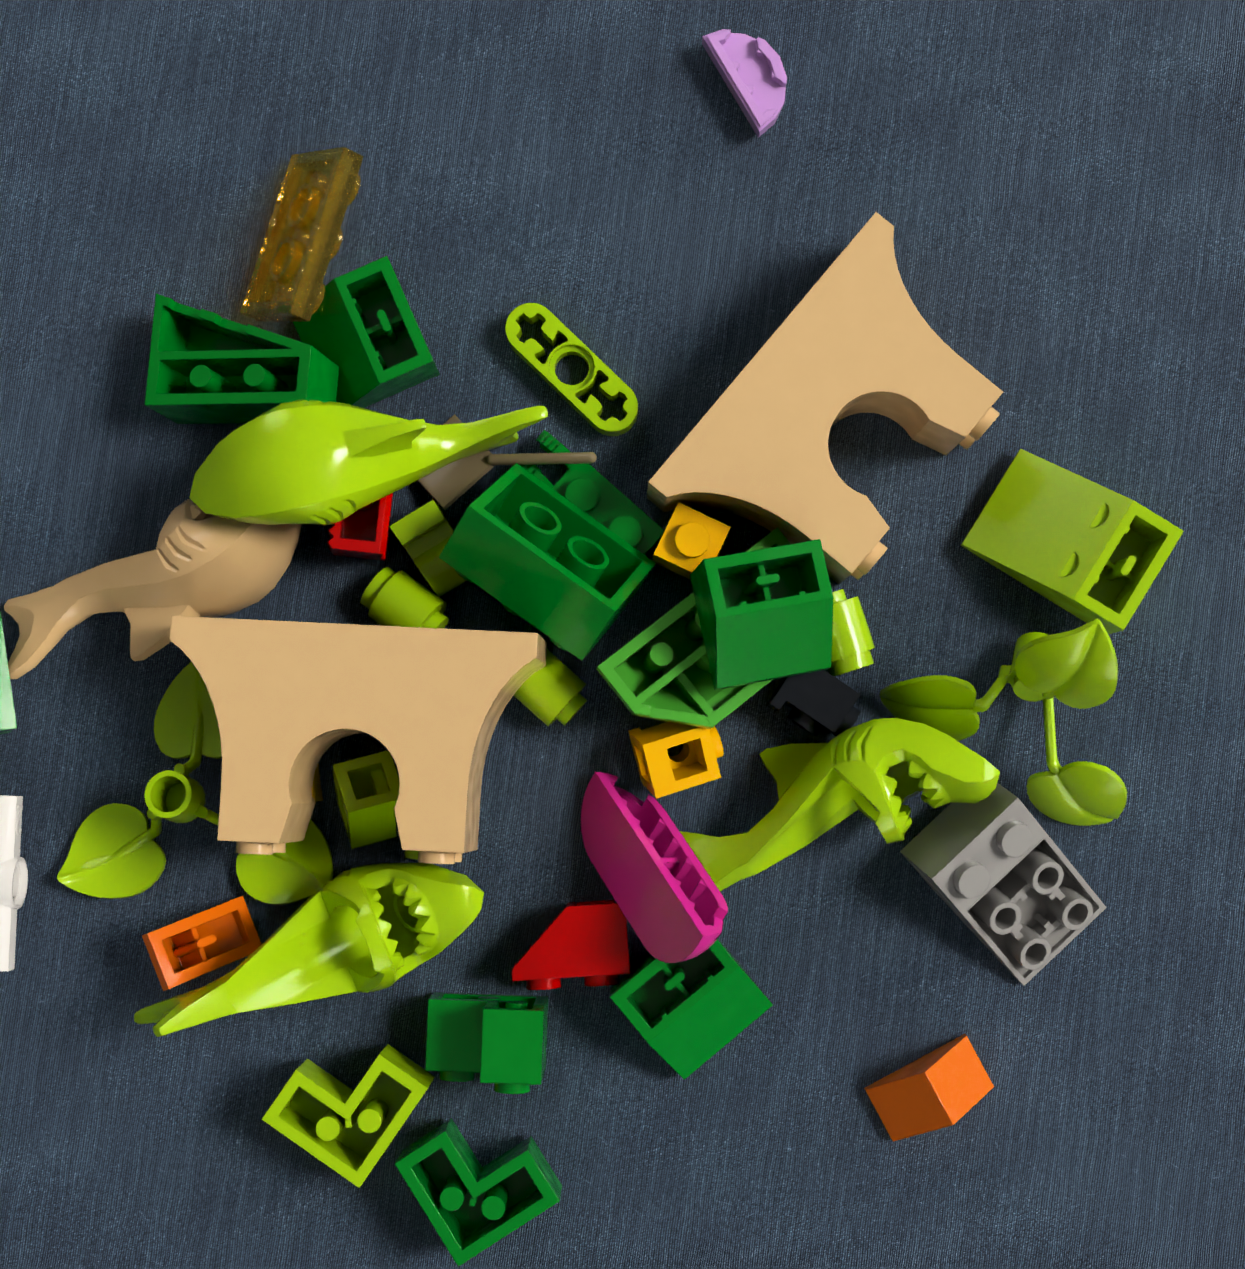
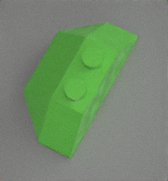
M777 527L746 552L789 545L791 543ZM694 592L596 667L597 671L632 715L707 729L713 728L772 681L767 680L714 690Z

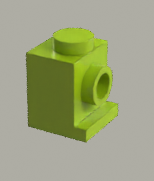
M387 750L334 764L336 801L351 848L354 849L397 837L394 807L399 795V776L390 752Z

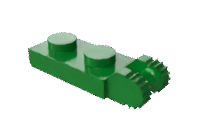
M545 430L536 439L540 444V448L545 453L570 452ZM561 464L567 469V472L555 485L541 473V470L536 465H520L644 555L654 547L665 531L590 464Z

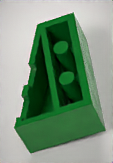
M156 294L145 395V406L177 424L247 423L281 403L292 402L298 399L307 401L319 400L324 403L328 401L336 402L339 366L313 346L249 324L246 326L222 318L216 313L204 309L198 310L177 303L171 298Z

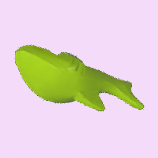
M298 399L292 402L281 403L238 427L215 446L195 472L189 498L205 514L245 523L265 525H329L342 521L357 510L412 484L452 462L516 442L519 439L518 431L547 418L548 411L545 406H534L469 423L436 425L425 423L424 419L407 420L339 402L328 401L324 403L319 400L307 401Z
M900 718L873 719L847 729L829 743L787 744L767 748L759 755L763 764L777 783L779 800L774 808L748 831L723 837L680 831V833L719 891H722L742 879L762 872L804 848L858 809L876 824L887 844L903 841L904 834L912 824L911 817L909 816L911 808L908 805H904L907 799L922 792L921 800L932 808L948 803H977L987 798L996 789L1000 771L985 758L951 736L924 723Z
M413 862L383 863L351 868V870L340 873L335 879L329 881L323 888L309 897L263 944L235 969L204 987L140 1009L134 1014V1021L137 1024L156 1023L152 1027L155 1036L160 1037L232 1014L297 1004L353 992L369 993L386 989L408 972L438 955L460 936L480 914L484 891L467 875L433 864Z

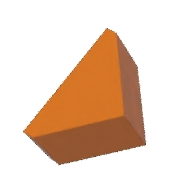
M243 895L142 935L163 991L246 957L261 945Z
M963 1034L864 1089L887 1133L894 1142L954 1125L992 1090L994 1085L967 1035Z

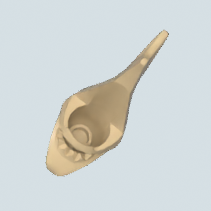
M187 499L175 507L166 519L159 534L156 549L101 564L68 577L54 586L7 600L4 605V611L15 620L19 626L20 634L15 649L8 661L10 679H18L35 668L70 629L97 613L123 612L126 614L130 622L131 659L133 661H142L171 642V616L219 617L233 614L259 602L275 588L290 565L298 544L301 524L265 525L240 522L205 514L193 501Z

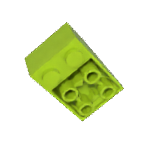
M1019 449L961 543V546L1082 621L1088 623L1095 619H1100L1107 633L1112 634L1124 631L1184 531L1126 496L1023 449Z

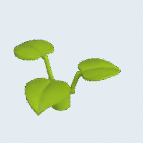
M1095 619L1066 632L1051 635L1042 632H1029L1021 635L1015 644L1012 664L1000 666L998 678L980 699H976V689L970 682L947 675L912 678L891 684L880 691L881 702L895 718L924 723L960 741L977 732L980 724L977 712L987 711L1005 685L1010 683L1014 693L1019 698L1030 702L1043 701L1046 762L1050 771L1034 773L1027 780V794L1035 808L1051 819L1078 826H1092L1111 822L1113 819H1118L1125 808L1127 789L1122 779L1114 771L1106 766L1087 761L1072 762L1062 767L1057 757L1054 696L1069 707L1086 709L1105 703L1116 690L1118 681L1117 657L1112 641L1100 619Z
M192 662L184 667L171 682L160 701L154 719V736L160 751L174 759L189 756L190 759L184 764H176L174 771L165 770L157 773L147 783L144 798L148 807L147 816L151 819L150 829L148 820L142 811L133 806L120 803L104 805L93 811L82 822L75 834L68 856L57 874V880L66 887L88 896L107 899L127 898L143 893L154 885L165 869V853L160 845L153 840L162 832V818L175 823H188L200 817L218 826L219 814L204 806L205 792L198 781L189 777V773L200 766L202 755L213 759L222 758L221 740L214 706L207 687ZM310 819L304 841L286 843L285 853H273V855L238 853L236 858V874L241 887L254 899L267 904L283 905L311 897L333 879V861L324 835Z

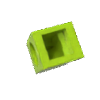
M434 500L429 501L389 526L438 597L443 596L466 581L457 574L453 567L439 558L454 530Z

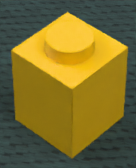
M678 502L653 554L652 561L691 580L690 574L703 559L717 557L731 527Z

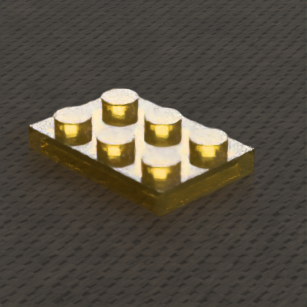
M346 147L299 153L291 156L242 304L241 314L257 321L310 322L312 314L318 310L324 298L325 286L323 280L329 261L337 254L342 243L343 232L340 228L347 206L353 202L360 188L361 179L358 173L364 156Z

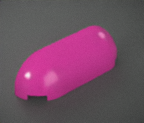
M594 772L586 788L581 809L582 839L589 859L643 946L654 958L665 963H677L697 957L711 947L722 933L723 919L728 913V906L723 895L665 809L654 797L648 794L643 802L632 793L615 786L618 776L604 772Z

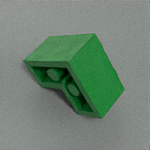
M434 992L428 999L425 1071H440V1080L450 1082L473 1081L475 1073H480V1083H494L495 1092L504 1094H524L530 1092V1084L541 1085L546 1067L548 996Z
M452 1118L405 1147L395 1162V1166L458 1267L558 1203L561 1197L562 1184L532 1136L482 1167Z

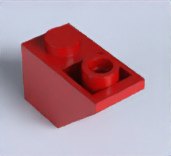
M615 899L568 902L514 964L512 968V981L526 980L527 990L560 988L561 978L584 977V986L619 984V974H630L627 918Z

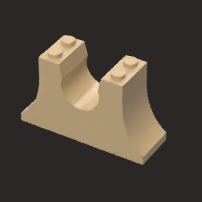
M875 212L648 481L647 498L663 512L675 510L679 502L690 508H707L731 513L748 519L771 532L778 527L791 544L820 539L829 577L838 584L850 575L859 580L870 571L888 549L880 540L890 527L868 497L849 487L835 471L828 449L831 427L841 419L853 414L876 413L897 422L905 429L912 440L943 455H947L958 444L967 450L975 440L977 441L1000 415L992 405L1002 395L1003 391L952 350L921 316L912 302L898 270L894 251V226Z
M171 616L170 641L185 653L200 673L209 692L218 721L221 740L222 773L217 841H236L235 853L257 855L285 853L286 843L304 841L316 804L315 799L312 797V787L318 762L328 748L340 739L353 734L367 733L387 748L398 769L399 795L394 811L402 850L418 851L419 863L455 864V862H462V853L478 850L482 776L491 737L501 714L512 696L530 676L546 666L547 642L538 633Z

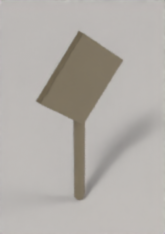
M454 414L443 425L462 423V421ZM488 450L452 462L418 481L446 510L495 465H514L516 463L519 465L592 464L596 461L597 456L593 452L492 454Z

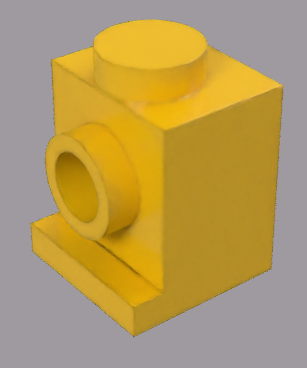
M665 722L643 730L638 727L628 731L641 783L656 799L721 778L717 758L723 757L724 751L721 738L715 726L707 729ZM683 744V749L678 755H668V748Z

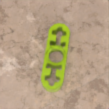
M525 303L516 307L509 314L505 330L512 350L596 431L606 436H619L633 427L638 415V401L635 393L552 312L543 305ZM539 319L544 323L541 327L542 335L553 347L558 337L566 341L552 350L545 364L538 360L546 355L545 349L536 340L530 338L524 343L519 340L522 336L519 324L523 320L530 324L536 323ZM568 355H577L583 358L589 367L587 377L576 385H568L561 382L555 373L557 363ZM598 376H602L606 380V382L599 385V391L608 400L614 401L619 396L625 400L622 411L626 417L623 420L619 421L613 416L606 421L600 418L603 412L602 405L592 394H590L586 403H582L578 399V397L583 396L593 388Z

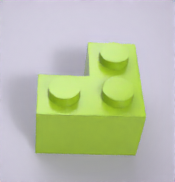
M389 1044L377 1056L354 1091L311 1060L306 1059L292 1074L262 1120L360 1188L423 1097L435 1076L425 1071V1069Z

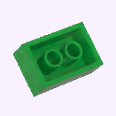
M517 463L468 506L439 555V558L453 567L464 580L475 583L500 601L511 614L522 617L547 635L558 648L570 652L581 661H583L622 614L656 564Z

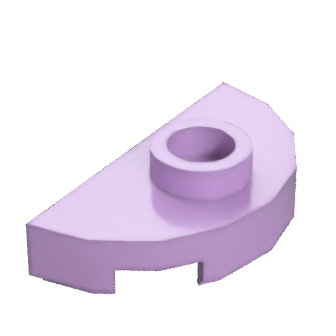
M722 29L702 36L703 47L759 138L775 124L785 103L787 75L780 56L760 37L755 39L746 34L731 33V30Z

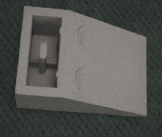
M997 783L996 789L987 798L977 803H951L900 851L937 895L1023 986L1107 908L1020 799L999 783Z

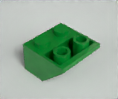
M388 256L334 278L290 315L301 341L313 346L339 366L336 402L365 408L440 375Z
M820 539L703 559L690 574L714 690L831 668L834 598Z
M719 939L702 954L683 962L665 963L650 955L636 966L630 974L623 977L619 984H615L610 988V998L646 1042L684 1080L773 1006L771 1001Z

